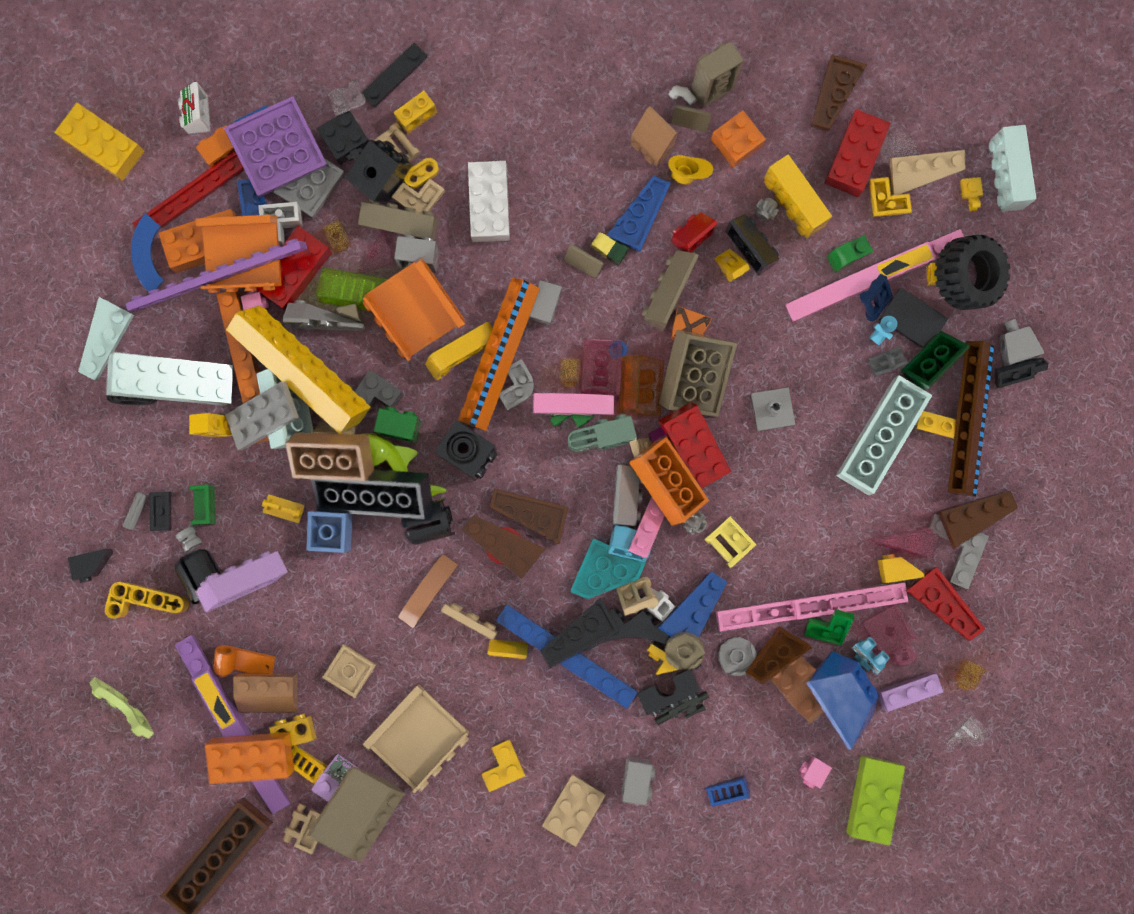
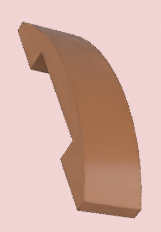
M442 554L410 597L398 618L414 628L458 564Z

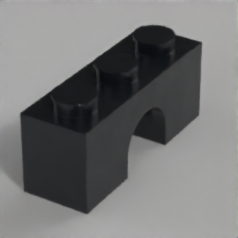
M685 670L672 677L676 686L673 694H663L657 684L639 691L637 695L646 715L652 713L653 716L664 712L662 708L667 706L673 708L680 705V700L684 698L691 700L699 696L698 692L701 691V687L693 670Z

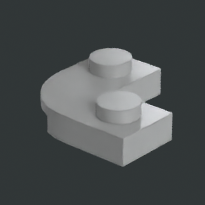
M522 359L511 364L508 372L514 385L502 391L499 396L507 411L529 399L534 389L533 378Z

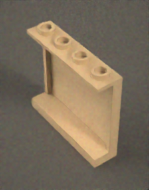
M417 685L363 745L368 750L371 748L413 788L412 792L415 793L418 789L422 791L428 785L427 779L431 775L435 777L442 769L440 765L444 760L449 762L456 754L454 752L455 748L458 745L462 747L469 740L467 735L470 732L423 687Z

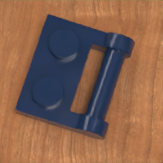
M881 273L877 279L872 281L868 291L860 294V301L865 306V315L868 321H875L893 298L888 278Z

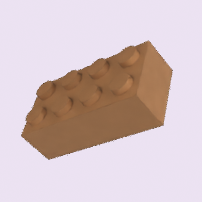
M294 433L286 442L292 478L366 481L374 471L368 435Z

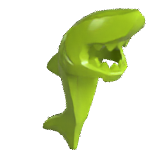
M373 433L360 434L368 435L373 466L387 460L393 471L408 472L407 466L409 462L418 455L416 450L394 445L380 435ZM430 484L432 497L447 491L440 485Z

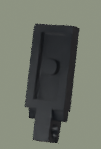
M1043 357L1032 358L995 369V385L998 388L1035 378L1038 372L1048 370V362Z

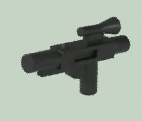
M704 691L691 700L684 698L680 700V705L666 708L663 710L664 712L660 713V716L655 718L656 723L660 725L671 718H677L678 715L685 711L688 713L685 715L686 719L706 711L703 704L697 709L695 706L709 698L707 692Z

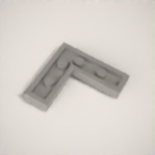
M933 514L926 532L949 541L940 516ZM978 533L960 545L962 548L949 578V583L966 590L969 589L989 538L988 535Z

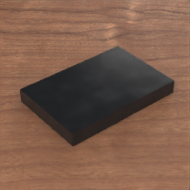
M899 288L879 318L881 321L885 316H893L897 320L895 331L922 349L941 331L948 318L902 288Z

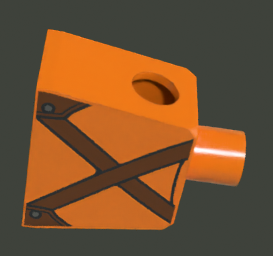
M678 306L675 312L671 339L675 340L677 330L703 335L712 318Z

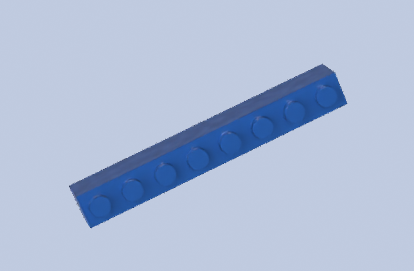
M508 604L496 620L538 650H541L556 637ZM582 653L560 663L626 709L638 693L633 687Z

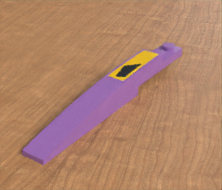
M190 635L175 644L177 651L193 677L191 680L223 736L252 735L240 712H238L234 702H231L217 675L213 672V668L195 636ZM277 779L252 781L272 814L290 804Z

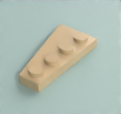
M965 150L890 158L891 196L902 194L964 170Z

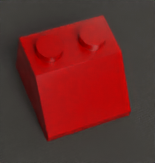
M702 212L697 215L693 214L686 220L687 224L685 226H679L672 232L671 241L680 251L691 253L714 234L718 223Z

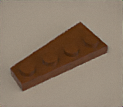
M831 54L811 122L812 127L829 131L868 64Z
M494 488L490 508L560 544L569 507Z
M1010 490L941 511L939 516L951 546L955 549L1012 513L1018 507Z
M475 515L472 516L462 529L464 533L521 579L546 549Z

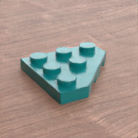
M593 538L570 592L586 599L593 598L638 580L646 562L608 554L609 545Z

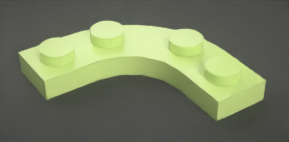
M96 677L91 680L90 685L93 695L99 699L104 698L112 707L119 708L126 715V720L131 724V730L135 735L139 737L142 735L149 739L154 734L146 717L138 708L129 705L128 699Z

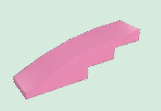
M534 393L533 413L611 416L614 415V395Z

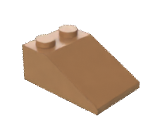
M649 106L631 135V145L636 151H641L645 155L644 158L648 163L654 164L657 167L673 152L677 132Z

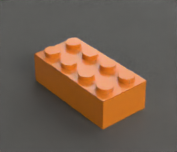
M228 209L204 218L233 217L237 215L232 209ZM196 220L159 232L169 268L175 273L205 264L203 228L196 226Z
M667 436L654 441L629 461L671 526L685 522L709 501Z
M290 732L212 738L205 745L209 784L289 778L294 771Z

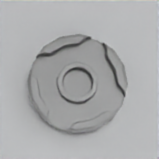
M742 637L727 639L718 651V661L721 668L733 676L745 675L746 670L757 657L754 646Z

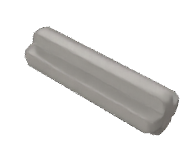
M136 493L123 527L130 530L134 529L147 500L145 494Z

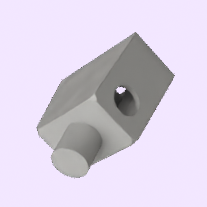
M1016 319L1005 322L1008 333L999 337L1003 366L1044 354L1031 327L1019 329Z

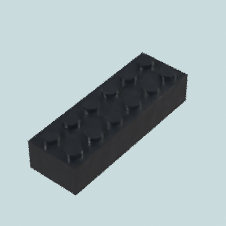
M374 470L366 481L311 479L316 507L319 512L425 519L433 509L428 473Z

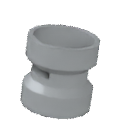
M193 526L182 530L176 535L177 540L182 542L185 553L196 549L203 543L195 535L196 531Z

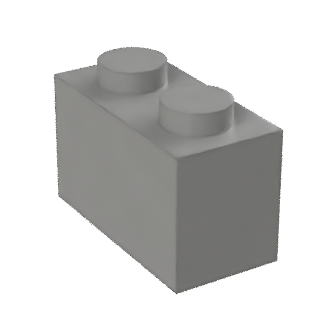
M540 280L539 284L535 285L540 290L529 320L551 326L562 287Z

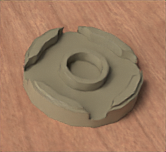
M677 633L671 636L666 643V659L676 669L691 670L699 666L704 658V644L699 637L692 633Z

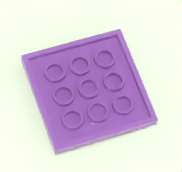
M294 96L224 127L258 197H262L327 166Z

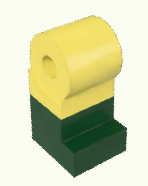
M600 232L590 245L600 255L617 266L621 264L629 249Z

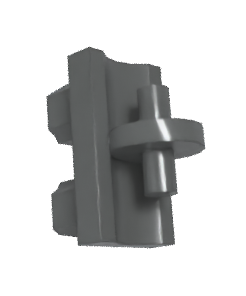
M901 346L868 359L875 377L908 364L902 353Z

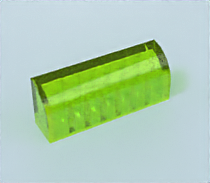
M323 267L316 297L320 303L337 306L356 304L359 310L368 311L363 304L364 295L386 281L387 278Z

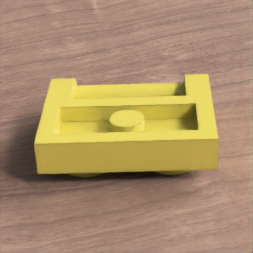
M731 516L704 539L728 562L727 565L730 568L756 546L755 542ZM720 534L737 552V555L733 557L716 537Z

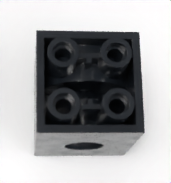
M369 140L345 179L373 202L389 201L413 164L408 161L409 157L402 152L398 153L391 142L387 140Z
M455 420L434 452L475 481L478 478L482 479L487 471L486 465L488 462L492 463L498 454L494 444ZM463 446H469L467 453H460Z

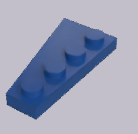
M653 176L623 216L619 218L615 226L608 232L607 236L615 242L641 252L671 183Z

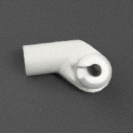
M674 86L669 91V96L672 99H677L678 96L683 97L690 106L697 101V98L686 87Z

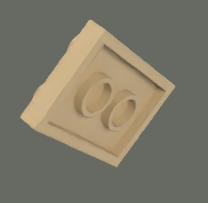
M454 602L444 604L441 612L491 640L495 639L499 632L495 630L497 626L488 621L485 623L479 621V616L470 611L466 614L461 611L463 607Z
M572 774L542 827L576 847L606 794Z

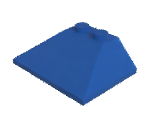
M830 652L807 684L846 747L850 750L873 718L879 694L858 662L838 653Z

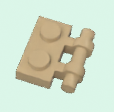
M299 803L297 809H294L292 813L293 818L290 825L284 831L286 834L283 841L290 843L292 837L297 839L294 847L313 854L318 841L310 838L308 833L322 812L312 808L307 815L304 813L306 805ZM299 821L305 822L301 832L296 829Z

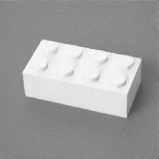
M506 161L468 162L472 242L510 241Z

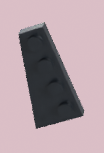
M600 597L581 616L569 624L564 631L544 646L540 652L547 666L551 669L618 634L619 629Z

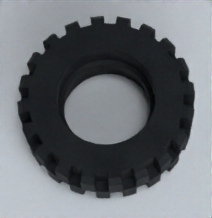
M984 234L960 237L948 242L944 249L940 251L938 255L940 258L935 263V266H937V269L934 271V276L937 277L935 283L936 287L940 289V295L945 297L944 300L949 305L951 304L952 307L961 310L987 308L996 304L1004 295L1003 291L1007 290V281L1010 280V263L1007 262L1008 256L1007 253L1003 252L1004 248L997 244L995 239ZM970 259L973 261L977 272L974 286L968 275Z

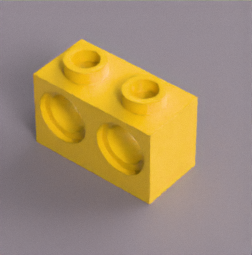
M423 90L397 109L394 115L401 127L409 134L435 115L437 109L433 101Z
M212 413L189 415V434L207 437L233 436L225 415Z
M305 713L293 716L294 720L286 722V719L275 721V725L269 728L270 733H279L280 729L290 732L292 746L316 739L312 717H305ZM300 723L306 726L305 733L299 732L298 725Z

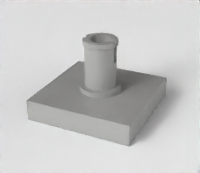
M789 387L750 394L757 432L795 425Z

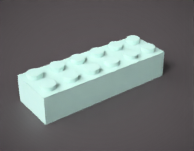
M113 352L108 356L106 395L227 405L231 403L233 365Z
M900 375L895 377L836 476L867 495L874 494L932 395Z

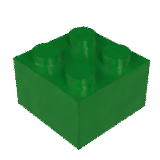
M385 407V410L379 408L374 432L380 436L417 443L422 421L415 415L416 413L404 411L402 414L396 411L397 409Z

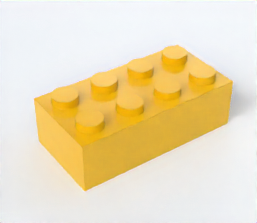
M79 103L74 105L54 132L62 140L122 181L145 152L136 142Z
M789 154L769 167L764 177V183L769 190L772 189L775 193V199L778 204L784 206L787 217L791 221L794 220L799 234L804 235L807 239L824 228L832 218V215Z

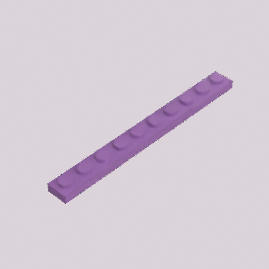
M293 239L287 241V245L283 247L277 245L270 247L269 252L254 253L251 255L252 258L247 260L240 258L235 260L233 265L228 266V264L216 267V271L211 272V270L201 272L199 273L200 277L185 278L182 280L183 283L178 285L177 283H171L166 285L164 290L155 289L149 291L147 296L138 295L132 297L131 302L125 303L127 310L138 311L199 289L200 286H207L206 284H213L308 249L306 242Z

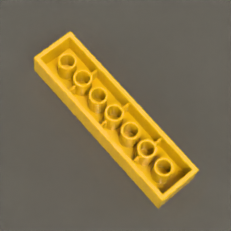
M258 305L235 314L226 330L282 382H286L287 386L333 429L341 434L362 421L371 408L366 401L358 396L348 384H345L335 372L325 366L321 359L313 355L308 347L301 344L265 308Z

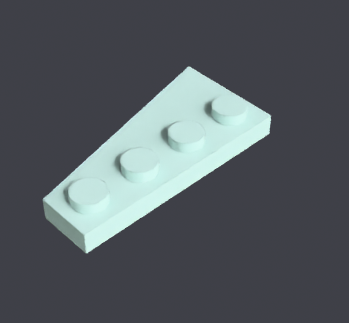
M100 297L98 298L79 373L98 381L108 363V356L115 351L134 317L133 314Z

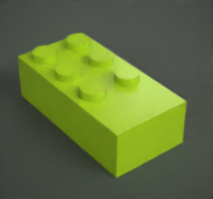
M861 755L846 831L849 836L890 846L905 771L904 765Z

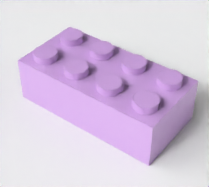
M269 551L265 552L254 561L251 558L241 563L242 565L237 568L232 566L224 570V573L221 575L216 573L207 577L206 581L200 583L201 587L195 591L205 612L207 613L266 587L285 575L288 571L278 551L272 554Z

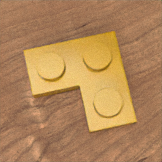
M510 739L492 747L499 765L482 773L489 792L525 776Z

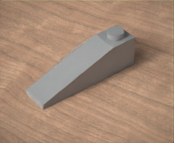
M302 300L288 303L283 316V322L290 329L366 331V327L362 323L307 304Z

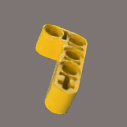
M486 322L432 353L428 357L425 366L434 379H441L442 375H447L451 368L485 349L493 329L492 325Z
M116 582L110 588L105 606V614L112 619L122 618L127 615L130 603L170 613H183L188 609L189 601L182 595L129 582ZM121 586L125 588L124 595H120L119 588ZM140 590L144 594L142 600H139L137 596ZM158 595H161L163 599L160 605L156 602ZM178 601L181 606L178 607L177 605L170 604V602ZM115 605H118L120 608L118 614L114 612Z

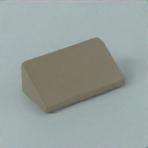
M676 104L671 124L707 132L711 113Z
M570 244L564 261L589 276L597 278L603 268V262Z
M356 304L336 308L341 316L364 324L362 312Z

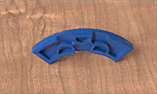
M145 213L133 234L131 258L139 281L149 292L158 289L165 280L157 272L151 255L154 238L161 226Z

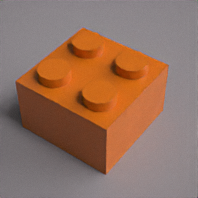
M743 110L716 129L711 137V141L733 168L762 148L766 141L765 137Z

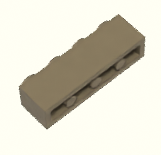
M371 199L368 200V203H361L358 225L420 238L428 237L433 240L436 238L439 217H434L433 212L423 210L422 214L415 213L416 209L409 207L400 210L397 209L398 205L387 203L386 206L379 205L380 202H373Z

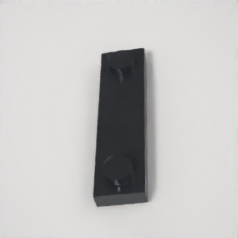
M413 43L361 95L376 108L428 58L427 54Z

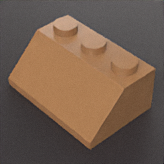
M239 673L235 675L233 697L238 712L297 713L298 673Z

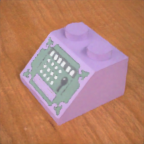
M337 754L311 790L329 802L350 767L357 766L340 754Z

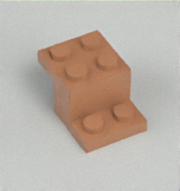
M801 656L771 678L770 681L811 724L824 710L807 684L816 669Z

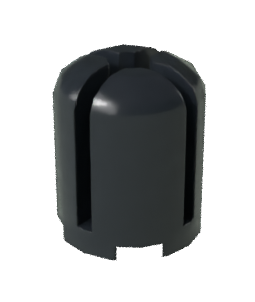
M446 498L433 501V509L425 519L402 517V527L407 528L404 534L411 544L418 545L455 535V531L451 532L450 524H452L453 518L450 507H445L444 505Z
M207 549L189 552L184 557L178 559L174 566L175 572L193 605L201 603L195 592L201 587L200 583L206 581V578L213 574H222L211 552Z

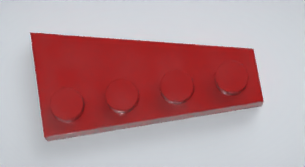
M938 567L931 569L924 577L905 590L967 641L973 640L985 630L984 626Z

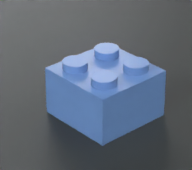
M317 510L309 511L306 551L339 553L351 551L353 514L319 512Z

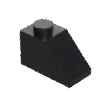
M103 549L68 557L72 580H79L80 583L92 581V577L100 574L112 556L113 549Z

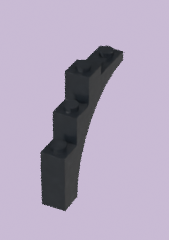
M611 608L609 613L619 629V633L599 644L613 639L636 637L658 641L666 645L671 636L658 629L664 621H659L653 625L652 622L655 620L648 611L645 613L641 610L623 623L622 620L625 618L618 609L614 611ZM595 645V646H593V647H591V648H589V649H587V650H585V651L587 652V651L591 650L592 648L596 647L597 645ZM700 663L699 666L695 667L694 669H698L700 666H702V664Z

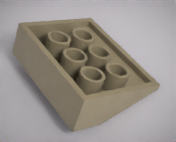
M677 330L659 404L668 410L676 411L684 405L693 402L699 407L702 415L718 417L737 343Z
M351 766L309 831L308 836L347 858L362 862L405 794L394 782Z

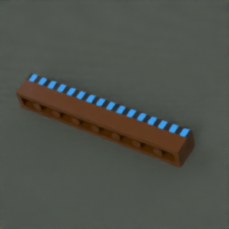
M966 341L970 348L964 353L948 492L959 496L976 497L994 352V346L986 341Z

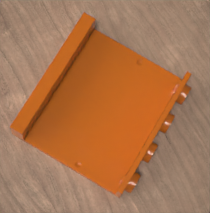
M277 216L195 218L196 226L203 228L206 271H216V267L228 264V266L233 265L237 259L245 258L247 260L252 258L251 255L254 253L269 252L270 247L279 245ZM280 259L213 284L200 286V288L208 289V293L220 292L222 288H226V292H238V288H245V291H257L256 287H263V290H275V286H282Z
M422 257L366 293L363 297L365 308L373 312L378 326H383L387 332L385 334L388 340L396 344L398 347L397 352L402 358L405 357L407 361H410L412 355L450 330L465 325L464 317Z

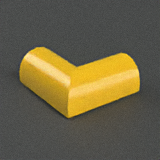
M889 177L869 179L873 217L912 213L910 194L891 196Z

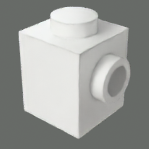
M652 589L654 596L657 597L658 605L655 608L646 607L645 609L651 615L664 621L675 606L668 600L669 596L662 590L657 592Z

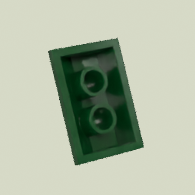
M940 331L901 371L906 380L923 390H927L970 346Z

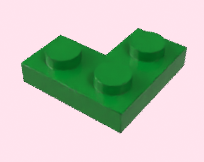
M835 609L829 622L809 618L804 630V636L842 646L854 621V614Z

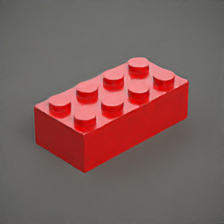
M855 109L824 184L859 197L864 191L891 123Z
M300 226L296 227L286 242L298 239V241L306 242L308 249L280 259L282 286H275V290H263V287H256L258 292L284 311H286L288 303H294L332 254L326 245Z
M690 402L658 420L665 435L701 489L731 472L696 404Z

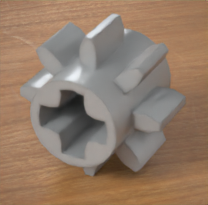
M768 197L765 200L760 199L755 207L758 210L756 216L763 221H768L769 218L773 220L779 212L776 209L778 204Z
M698 510L688 520L683 522L685 524L683 528L692 535L695 532L701 533L707 525L706 516Z

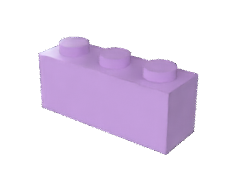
M928 672L877 690V693L879 694L878 698L882 709L889 712L943 693V689L937 673Z

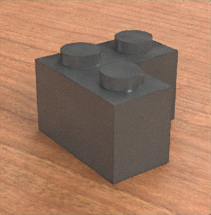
M369 370L354 391L371 408L377 400L391 408H395L404 395L401 390Z

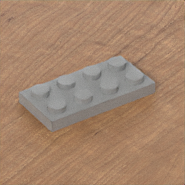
M286 382L276 384L225 415L238 450L248 448L299 418Z

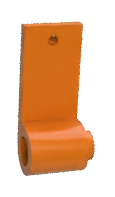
M220 645L215 648L213 672L220 677L231 674L233 670L246 673H273L276 656L229 645Z

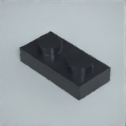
M150 492V531H171V492Z

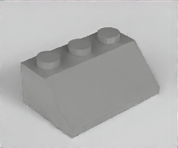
M617 466L612 525L635 527L636 523H640L641 511H637L638 503L641 504L642 492H639V484L643 485V483L631 466Z

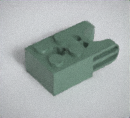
M626 414L615 416V419L612 421L602 419L596 421V424L593 426L572 431L568 436V447L572 452L579 453L595 448L599 452L630 444L629 442L637 439L632 417H626Z

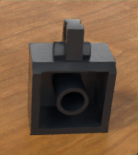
M349 109L317 128L339 165L348 160L354 159L356 161L369 141Z

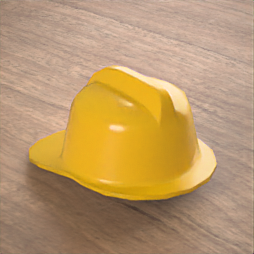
M676 155L671 157L668 162V166L672 171L671 178L680 184H690L697 179L708 178L713 173L712 164L701 158Z

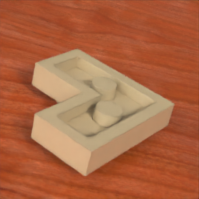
M430 178L419 193L405 183H402L392 196V199L404 208L416 209L415 213L422 214L423 210L429 212L445 193V189Z

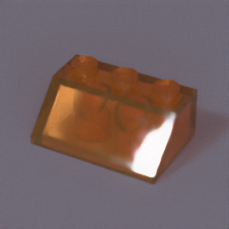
M639 354L622 356L618 413L661 417L659 400L663 387L664 360Z

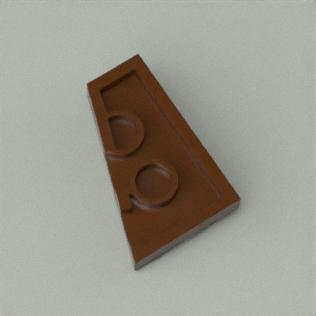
M779 626L745 673L763 685L812 647Z

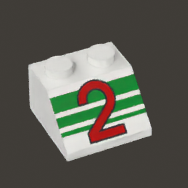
M193 82L180 91L181 98L178 99L179 108L182 110V116L179 118L180 125L188 134L210 132L208 96L198 82Z

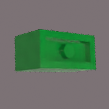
M189 486V490L194 491L195 520L191 521V525L216 524L214 486Z

